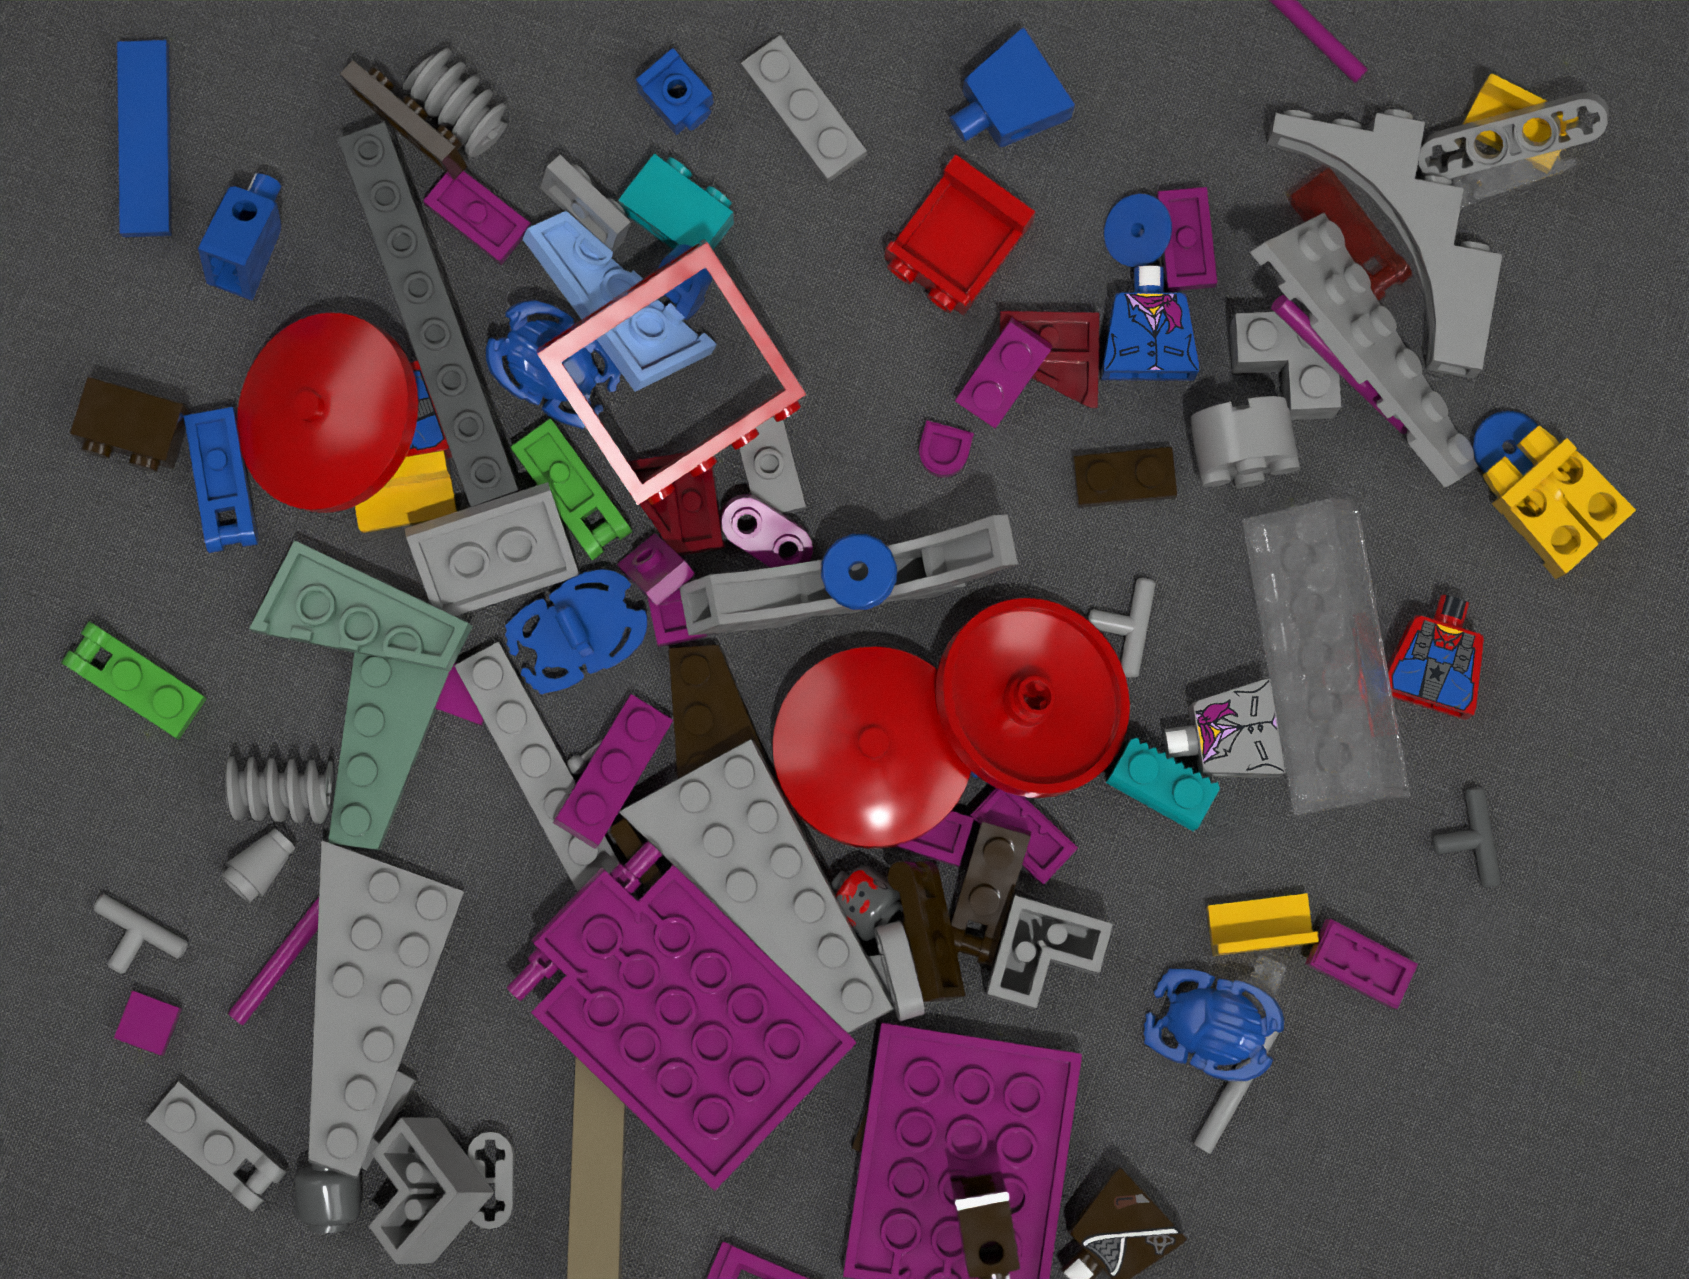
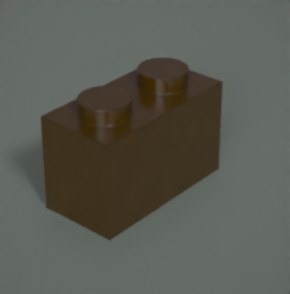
M87 377L70 434L78 442L83 443L81 450L88 454L110 459L112 452L130 457L128 464L157 473L159 465L174 469L186 432L184 415H190L191 412L181 403Z

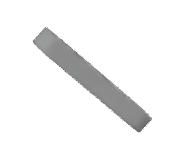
M1584 92L1440 130L1429 135L1423 141L1418 163L1425 175L1451 179L1591 142L1605 132L1609 120V107L1606 101L1599 95ZM1586 106L1589 113L1598 112L1599 116L1594 118L1593 127L1586 128L1583 121H1577L1567 124L1565 131L1568 135H1560L1561 125L1556 112H1563V121L1577 117L1579 107ZM1532 118H1541L1549 123L1552 134L1543 142H1534L1525 136L1523 125ZM1483 131L1496 132L1503 140V148L1494 155L1483 154L1478 150L1475 138ZM1466 137V152L1471 161L1464 160L1465 151L1450 156L1448 166H1442L1439 159L1430 160L1429 157L1433 155L1435 145H1441L1444 152H1450L1459 149L1462 143L1460 138Z

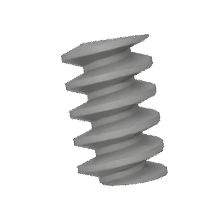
M446 48L435 55L429 56L418 65L405 80L402 90L411 89L410 97L418 104L425 103L424 111L429 117L439 116L438 125L441 124L449 131L452 130V134L462 145L466 143V154L470 158H475L489 149L504 133L507 123H503L501 118L507 106L504 103H500L489 109L487 105L493 96V92L487 89L475 95L473 92L479 83V78L474 75L462 82L460 77L466 65L463 62H458L448 68L446 64L452 55V51Z
M235 756L228 757L225 774L226 804L229 805L231 815L235 820L244 819L248 810H250L251 816L255 821L264 820L269 810L275 822L284 821L289 810L295 823L304 822L309 811L315 824H322L326 820L332 805L334 792V769L331 761H329L323 775L318 773L315 760H309L305 772L302 774L298 772L295 759H289L284 773L278 772L275 758H269L264 772L258 771L255 757L248 758L244 771L238 770Z

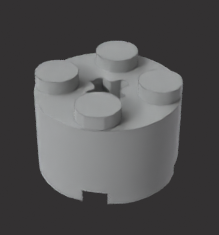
M1265 396L1248 398L1249 405L1232 407V403L1227 402L1203 409L1191 416V432L1202 487L1209 488L1230 483L1231 479H1234L1237 488L1250 487L1264 483V473L1271 472L1272 475H1282L1301 469L1290 410L1284 397Z

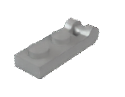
M181 1081L177 1082L146 1119L148 1124L253 1212L264 1201L261 1195L272 1182L278 1184L287 1173L282 1165ZM249 1160L257 1170L245 1182L236 1173Z

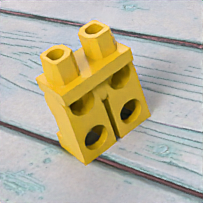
M1539 425L1516 445L1534 464L1530 470L1522 475L1508 458L1504 456L1482 476L1491 491L1498 497L1491 504L1501 515L1504 514L1511 526L1526 539L1545 562L1543 563L1544 567L1557 579L1568 573L1599 545V542L1603 541L1630 517L1636 509L1582 454L1576 451L1577 448L1568 438L1559 443L1553 435Z

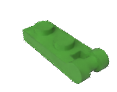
M551 418L510 447L537 486L549 483L560 518L592 561L604 553L602 547L618 537L621 541L632 533L627 522ZM598 510L605 519V522L590 532L582 520Z
M89 621L81 632L84 638L74 652L70 650L67 652L61 663L179 740L207 698ZM101 647L113 654L102 671L90 664Z

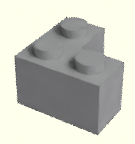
M1303 310V312L1309 317L1310 310ZM1275 312L1236 313L1229 325L1232 374L1281 372L1283 397L1287 400L1291 420L1334 418L1341 408L1339 374Z
M1014 896L1010 904L985 996L1034 1010L1038 1005L1049 962L1097 975L1101 970L1113 923Z
M401 1117L372 1151L371 1154L399 1191L373 1220L369 1228L396 1264L434 1263L493 1195L494 1191L439 1118Z

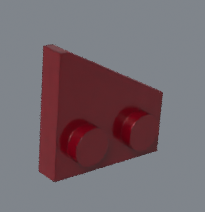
M684 453L628 461L640 481H642ZM714 466L694 478L689 472L672 483L676 489L661 501L650 505L648 500H645L640 504L664 541L679 556L725 549Z

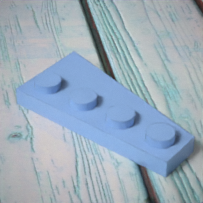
M567 211L527 228L523 236V241L581 319L643 279L634 270L630 273L618 265L611 258L613 252ZM657 299L596 339L635 392L711 355L717 345L705 333L699 336L683 322L685 317L671 303L665 306Z

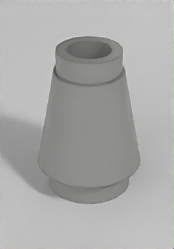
M273 828L267 835H264L226 862L228 868L222 873L221 878L248 903H251L257 895L263 898L288 860L289 855L295 850V847L281 832Z

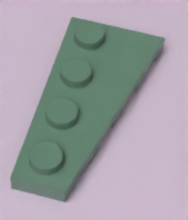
M294 540L249 630L258 634L451 671L473 626Z
M354 653L328 843L337 846L380 851L404 792L403 788L411 768L415 764L422 747L421 743L431 718L434 717L436 712V705L450 671Z

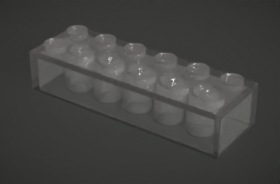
M1329 498L1242 519L1294 816L1321 815L1411 797L1357 501Z

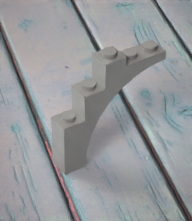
M1390 109L1385 110L1384 114L1376 113L1368 131L1361 129L1362 125L1352 120L1336 119L1331 124L1313 120V115L1304 111L1286 110L1284 115L1276 113L1270 125L1267 145L1304 155L1339 173L1367 195L1395 228L1412 258L1424 294L1428 325L1426 370L1474 379L1483 369L1503 254L1492 253L1488 245L1468 241L1462 242L1460 246L1454 245L1464 188L1451 186L1452 181L1441 176L1427 175L1423 176L1422 180L1415 179L1425 122L1413 120L1414 116L1409 112Z
M1008 514L993 515L960 527L887 546L891 550L897 565V581L891 594L881 604L889 601L934 598L963 588L968 581L1017 565L1018 562ZM823 559L773 568L712 574L684 584L679 588L689 636L781 628L812 616L858 613L863 610H851L839 605L826 592L821 579V563ZM857 563L851 567L850 576L853 580L861 581L867 577L868 567L865 564Z

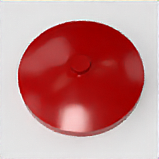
M320 313L305 317L290 324L275 335L261 350L246 376L237 410V426L243 459L249 472L260 487L270 496L284 504L317 513H331L352 508L380 491L395 475L404 461L411 446L417 424L418 390L415 375L406 354L395 339L382 328L344 313Z
M1019 598L999 602L984 609L962 625L954 634L942 655L938 667L936 703L942 728L949 743L963 763L974 774L1004 792L1029 798H1047L1069 793L1102 773L1113 761L1124 741L1129 721L1130 699L1126 676L1117 654L1103 634L1091 622L1061 604L1036 598Z
M860 647L845 650L825 658L805 672L794 684L777 715L773 735V760L777 779L783 794L798 816L810 827L841 844L858 848L878 849L895 847L918 839L938 826L951 813L965 791L971 770L955 753L942 728L936 703L938 669L925 660L905 651L887 647Z

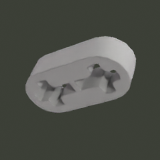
M896 921L875 927L876 943L889 994L898 1020L903 1021L924 1015L923 998L902 923Z
M486 1132L473 1139L469 1145L467 1157L487 1183H495L496 1200L504 1201L505 1208L504 1211L496 1212L495 1220L493 1221L486 1220L487 1216L484 1211H478L471 1220L481 1228L493 1229L507 1223L513 1215L515 1204V1152L509 1138L501 1133ZM487 1140H495L496 1148L505 1150V1159L496 1161L495 1177H487V1163L485 1160H478L477 1157L478 1150L486 1148Z

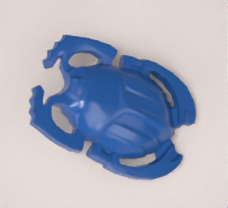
M537 300L521 301L511 306L505 312L506 317L510 319L511 331L507 337L495 340L493 337L489 338L486 345V361L490 373L513 396L520 400L524 399L536 406L541 403L542 397L548 400L542 407L546 415L563 424L584 429L585 425L577 413H568L558 407L561 402H566L568 399L536 351L537 348L574 325V319L553 305ZM533 314H547L559 318V323L549 320L527 322V317ZM594 340L562 361L590 405V393L596 384L603 383L609 378L608 392L616 391V385L620 382L621 372L597 340ZM592 351L599 353L605 362V370L602 375L598 373V368L594 364L591 356ZM503 356L507 357L509 369L515 380L520 384L519 387H516L507 376L503 368ZM596 404L593 407L597 416L603 412V405Z
M605 569L580 574L564 582L560 588L549 595V599L554 603V606L547 609L544 598L536 600L518 612L505 625L507 630L505 636L508 639L506 645L510 648V654L517 656L519 652L517 640L522 646L532 648L537 653V661L534 667L536 676L528 668H522L521 676L525 677L526 683L531 684L533 689L538 690L540 694H545L571 687L585 678L578 667L586 664L589 674L598 672L603 668L609 669L631 656L642 644L647 632L648 621L646 612L642 609L637 612L626 607L623 599L626 594L625 591L631 587V583L623 575ZM584 583H602L609 586L608 591H600L596 588L575 590V586ZM539 615L540 620L537 627L532 631L530 637L524 638L523 628L526 622L533 616ZM626 627L631 628L629 638L622 649L611 657L609 654L620 644ZM546 667L566 668L568 673L563 677L551 679L546 677L542 670Z
M1169 969L1168 973L1163 975L1162 980L1158 982L1157 989L1153 991L1157 999L1163 997L1168 989L1169 1011L1163 1019L1157 1022L1156 1026L1154 1024L1156 1016L1152 1012L1145 1015L1144 1043L1161 1056L1176 1063L1186 1064L1188 1053L1194 1054L1190 1061L1191 1066L1204 1071L1206 1075L1231 1082L1249 1081L1267 1071L1273 1062V1058L1267 1055L1263 1044L1266 1041V1037L1272 1035L1275 1031L1280 1033L1284 1030L1282 1009L1276 999L1263 989L1247 982L1218 979L1216 990L1211 988L1215 977L1207 972L1192 969ZM1183 982L1198 983L1197 989L1181 992L1180 994L1175 993V989ZM1243 992H1248L1261 1003L1266 1017H1261L1256 1006L1247 997L1242 995ZM1163 1028H1168V1031L1174 1035L1179 1043L1177 1048H1172L1163 1041L1161 1036ZM1248 1058L1251 1061L1239 1069L1225 1071L1218 1070L1217 1068L1218 1065H1234Z

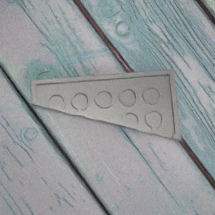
M1325 213L1250 252L1260 265L1269 261L1284 280L1279 283L1278 287L1289 300L1296 298L1310 310L1309 321L1311 327L1358 384L1368 380L1378 392L1381 399L1377 401L1376 405L1387 419L1394 416L1407 427L1406 437L1408 444L1445 488L1478 467L1474 460V452L1470 442L1455 429L1448 417V408L1445 401L1437 392L1432 391L1422 374V365L1419 358L1404 345L1396 331L1397 326L1393 315L1387 308L1380 305L1370 289L1371 282L1368 274L1359 264L1354 262L1344 246L1345 239L1342 231L1334 222L1329 221Z
M753 740L743 743L619 811L625 819L847 1033H852L895 1009Z
M321 841L308 1160L312 1164L357 1179L462 901L464 891L325 841Z

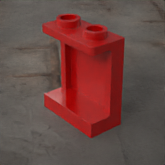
M955 154L945 167L942 179L894 242L891 241L885 248L884 259L890 262L887 268L906 284L911 285L915 280L930 291L927 295L928 299L941 310L951 313L955 309L964 316L1033 224L1036 211Z

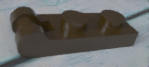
M983 817L951 922L957 956L959 952L978 957L977 963L992 966L1032 831ZM968 920L987 925L984 938L965 933Z
M929 861L894 863L888 872V882L894 890L900 893L905 916L903 928L907 939L910 941L923 1002L950 1001L965 997L966 994L946 900L937 866Z

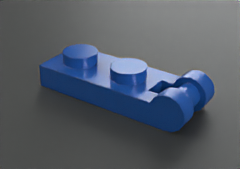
M233 407L184 415L204 540L208 553L224 551V545L242 543L243 547L259 544L245 462L241 452L236 410ZM235 510L237 523L220 526L218 513Z

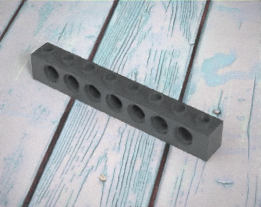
M385 122L338 138L470 506L473 507L519 492L496 424Z

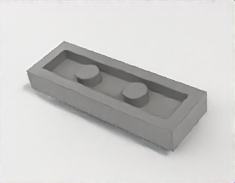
M781 35L741 62V69L827 184L867 156L865 147Z

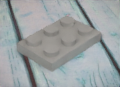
M548 482L405 528L406 538L430 605L453 616L532 592L579 575Z

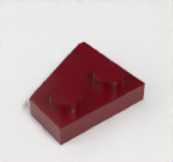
M1000 311L999 335L1009 320L1014 318L1053 345L1049 354L1032 376V379L1088 408H1098L1100 312Z

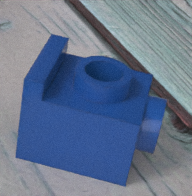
M674 48L636 79L638 93L675 135H678L686 127L689 131L696 129L712 112L709 107L714 104L713 93L680 58ZM676 85H682L687 90L683 97L676 99L668 94Z

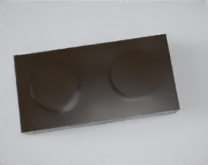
M1172 447L1073 456L1077 508L1176 499L1177 497Z

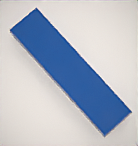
M167 40L117 42L120 235L122 237L172 236L169 44Z

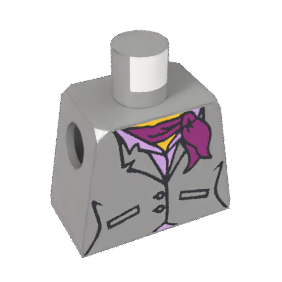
M1271 679L1260 680L1193 702L1189 706L1191 725L1164 729V743L1168 759L1196 755L1198 772L1203 777L1279 778L1286 773Z

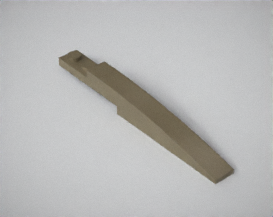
M577 1057L575 1058L567 1279H622L626 1105Z

